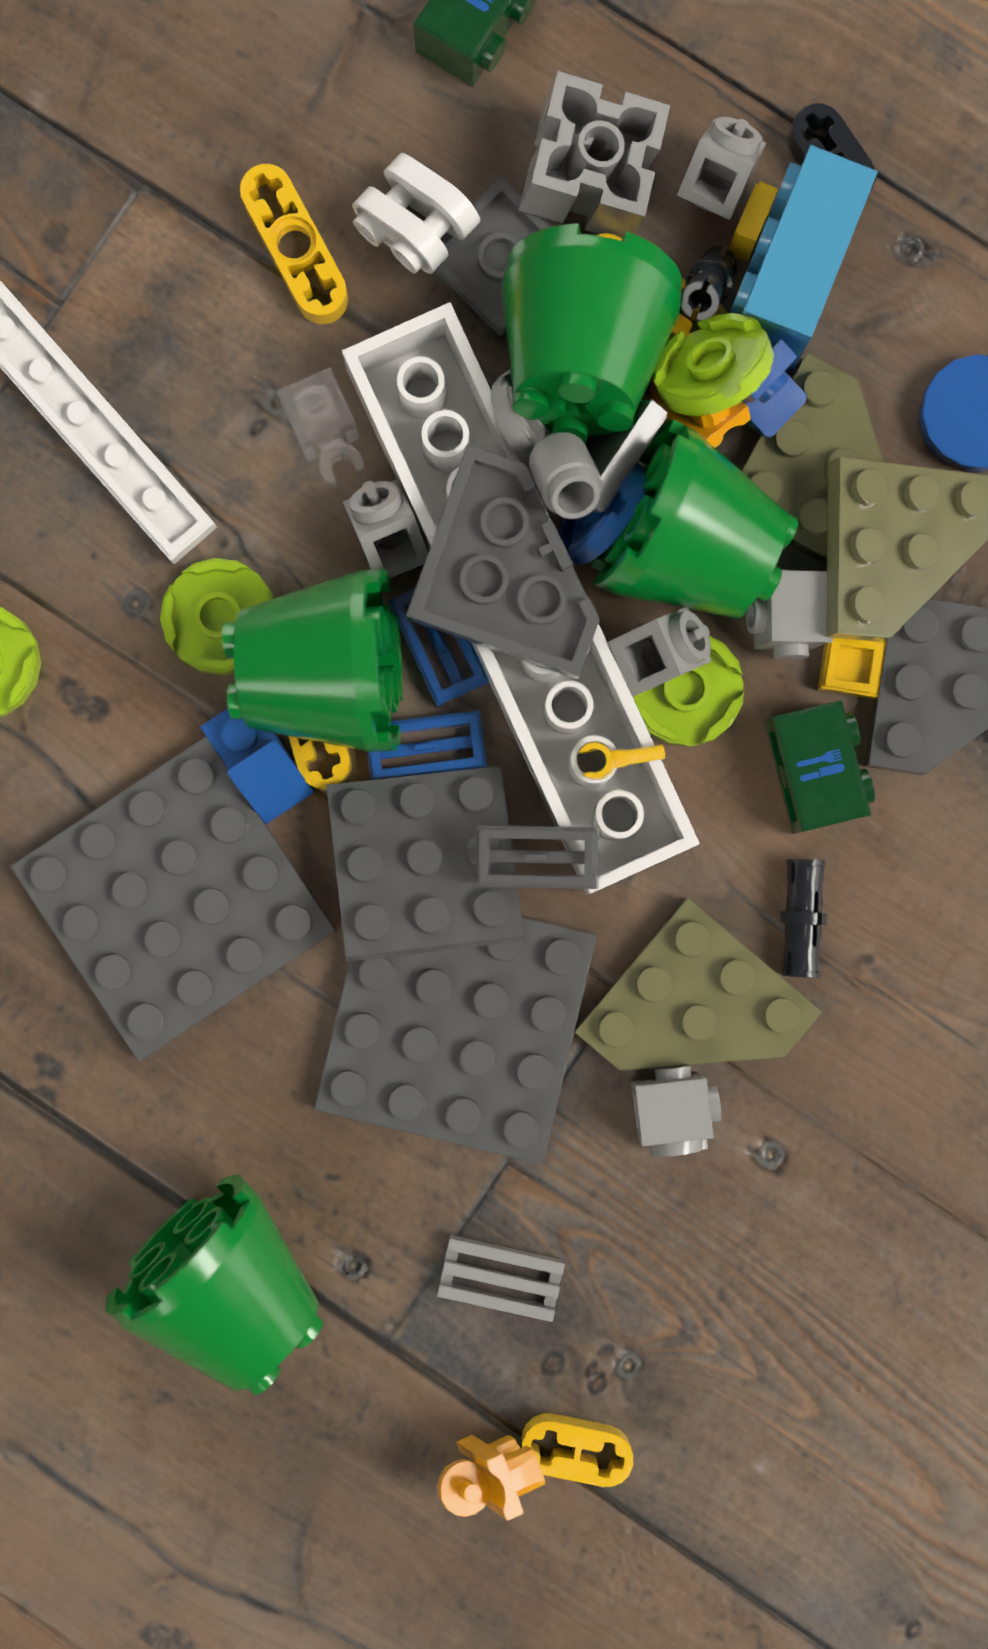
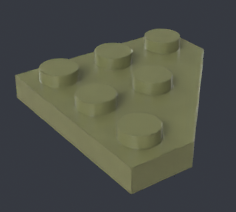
M807 352L792 379L806 394L807 399L805 403L773 436L768 438L761 435L742 472L787 511L788 514L798 518L797 530L789 544L827 564L829 462L840 456L883 462L859 380Z
M841 456L830 461L828 470L826 637L875 642L891 638L988 540V475Z
M685 898L575 1028V1033L619 1071L786 1057L822 1014V1011L689 898Z

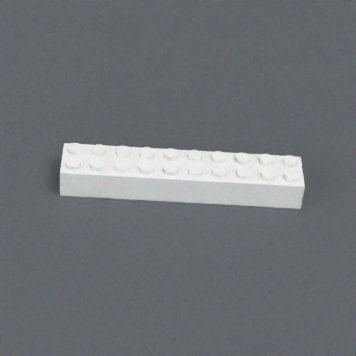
M450 302L342 350L347 373L395 478L414 513L428 550H430L467 444L522 463L507 444L496 422L491 404V389ZM599 624L578 680L472 643L554 825L561 827H600V839L598 840V851H600L598 864L599 888L584 889L586 895L700 844L662 760L614 768L612 774L603 780H592L583 775V773L588 772L597 773L606 765V756L602 751H593L586 754L579 753V750L586 744L591 742L601 743L610 750H627L654 746ZM561 840L566 851H585V840ZM572 864L577 875H584V864Z

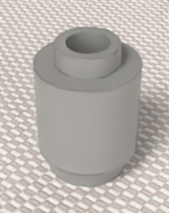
M564 432L551 434L539 441L530 454L529 468L545 505L550 511L564 518L577 519L586 516L593 511L599 502L602 491V479L584 442L576 435Z

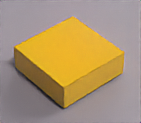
M762 181L759 184H755L729 247L736 258L745 262L749 261L778 188Z
M833 638L832 643L824 644L817 691L871 700L878 698L887 640L875 642Z

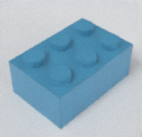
M810 145L802 166L790 162L730 313L752 316L756 319L762 329L767 332L771 343L780 339L786 343L797 355V358L785 370L789 373H792L812 338L878 173L876 170L813 145Z

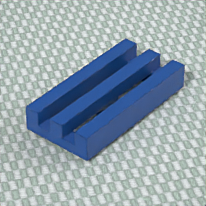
M415 589L388 601L389 605L392 606L393 613L398 614L399 627L437 708L447 704L452 699L469 694L470 691L478 687L482 688L490 684L471 642L455 637L473 676L463 680L441 632L425 626L452 686L442 690L411 621L407 620L406 617L407 613L404 608L410 605Z
M480 710L391 722V725H400L401 734L470 725L471 736L399 745L396 751L368 752L371 780L487 767ZM473 748L474 758L382 769L381 760L461 749Z

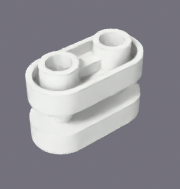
M400 153L384 170V176L392 189L385 195L378 189L369 186L352 204L357 215L353 220V224L359 233L372 245L378 247L383 242L389 246L396 259L410 272L416 273L421 269L426 273L432 274L448 257V251L440 238L447 232L459 240H464L480 223V217L471 202L454 185L411 156ZM410 206L415 211L426 217V219L422 221L420 218L415 216L406 208Z

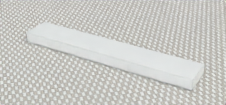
M0 281V368L173 564L177 563L214 531L217 526Z

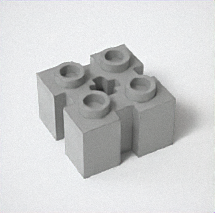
M557 71L543 103L534 145L538 147L528 167L519 211L563 223L569 211L588 216L585 226L587 231L598 234H614L620 238L623 237L626 231L634 234L646 215L655 175L654 171L648 169L661 149L670 105L626 91L619 104L600 99L603 84Z

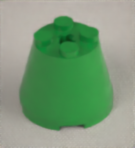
M566 224L536 231L526 236L513 247L504 273L502 294L514 394L513 410L518 415L529 420H539L546 428L552 431L551 434L571 433L585 443L587 436L623 432L631 429L633 426L636 410L679 316L682 277L676 264L663 250L638 235L626 231L620 241L603 236L581 235L579 224Z
M673 419L665 422L658 429L638 460L646 464L644 466L646 468V479L643 485V489L646 491L635 508L634 516L619 537L601 555L591 561V567L601 571V574H597L593 584L618 596L741 619L756 598L767 601L777 589L782 577V569L777 567L776 564L782 550L788 546L795 535L798 527V518L788 514L787 511L696 430Z
M375 569L350 573L242 608L237 615L236 621L224 622L222 629L224 653L227 659L233 658L235 683H229L227 689V704L231 719H244V722L250 729L367 752L396 751L400 744L401 729L400 725H391V714L399 711L400 701L403 700V667L398 614L393 613L391 605H384L382 592H391V580L385 569Z
M230 1175L222 1178L216 1186L221 1192L210 1199L203 1198L198 1202L191 1198L148 1238L128 1262L133 1267L128 1276L129 1282L123 1291L116 1287L108 1294L105 1310L125 1331L230 1390L239 1391L247 1388L256 1396L264 1392L276 1380L280 1373L278 1365L295 1347L301 1349L316 1338L324 1322L316 1314L318 1300L259 1194L240 1175Z

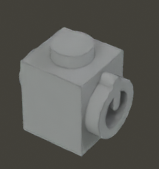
M718 117L714 119L697 145L677 196L694 203L705 211L716 213L730 220L744 196L766 146V143L762 141L760 133L744 119Z
M397 479L391 482L377 481L373 483L372 481H366L363 483L362 488L358 489L350 499L343 501L371 570L385 569L389 577L392 578L425 564L428 551L414 513Z
M782 570L781 580L771 598L767 601L755 599L746 612L748 632L754 634V649L773 650L774 659L797 660L808 658L809 650L833 642L832 637H826V571Z
M687 608L657 618L608 642L632 697L711 662V646L708 637L710 631Z
M690 1065L659 1067L655 1069L656 1078L631 1081L637 1139L642 1147L650 1146L652 1156H679L708 1149L707 1139L714 1138L712 1122H721L722 1118L717 1086L708 1087L706 1077L700 1073L691 1074Z

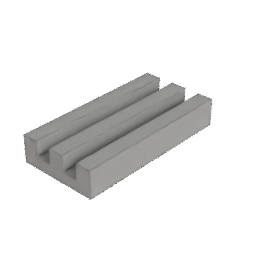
M450 1235L437 1297L553 1322L565 1260ZM458 1253L549 1272L548 1282L457 1262ZM453 1276L542 1295L544 1300L541 1303L452 1283Z

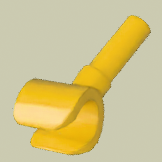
M591 742L579 750L580 754L602 751L606 756V765L601 771L597 773H583L584 776L592 780L607 778L612 774L614 768L665 759V750L662 744L627 750H610L601 743Z

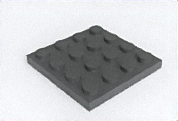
M204 737L10 866L139 1062L337 931L267 824L264 823L226 773L228 768L207 737Z
M522 917L525 936L523 941L350 961L314 1110L543 1165L597 935Z

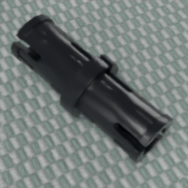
M723 246L711 247L691 267L689 273L694 276H687L686 287L681 294L682 309L689 317H691L696 308L700 310L696 318L697 320L708 319L715 314L719 305L729 296L731 291L726 290V288L732 289L733 276L737 270V259L730 249L727 250L725 256H721L719 254Z
M787 859L786 911H780V923H785V951L782 976L821 977L820 942L822 925H827L828 914L822 913L824 860Z

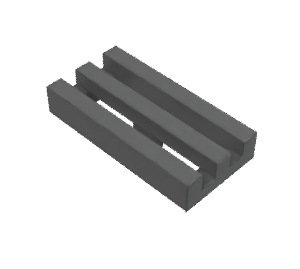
M478 825L476 886L598 889L600 851H598V840L600 839V827ZM490 838L585 840V851L490 849ZM490 862L584 864V875L490 873Z

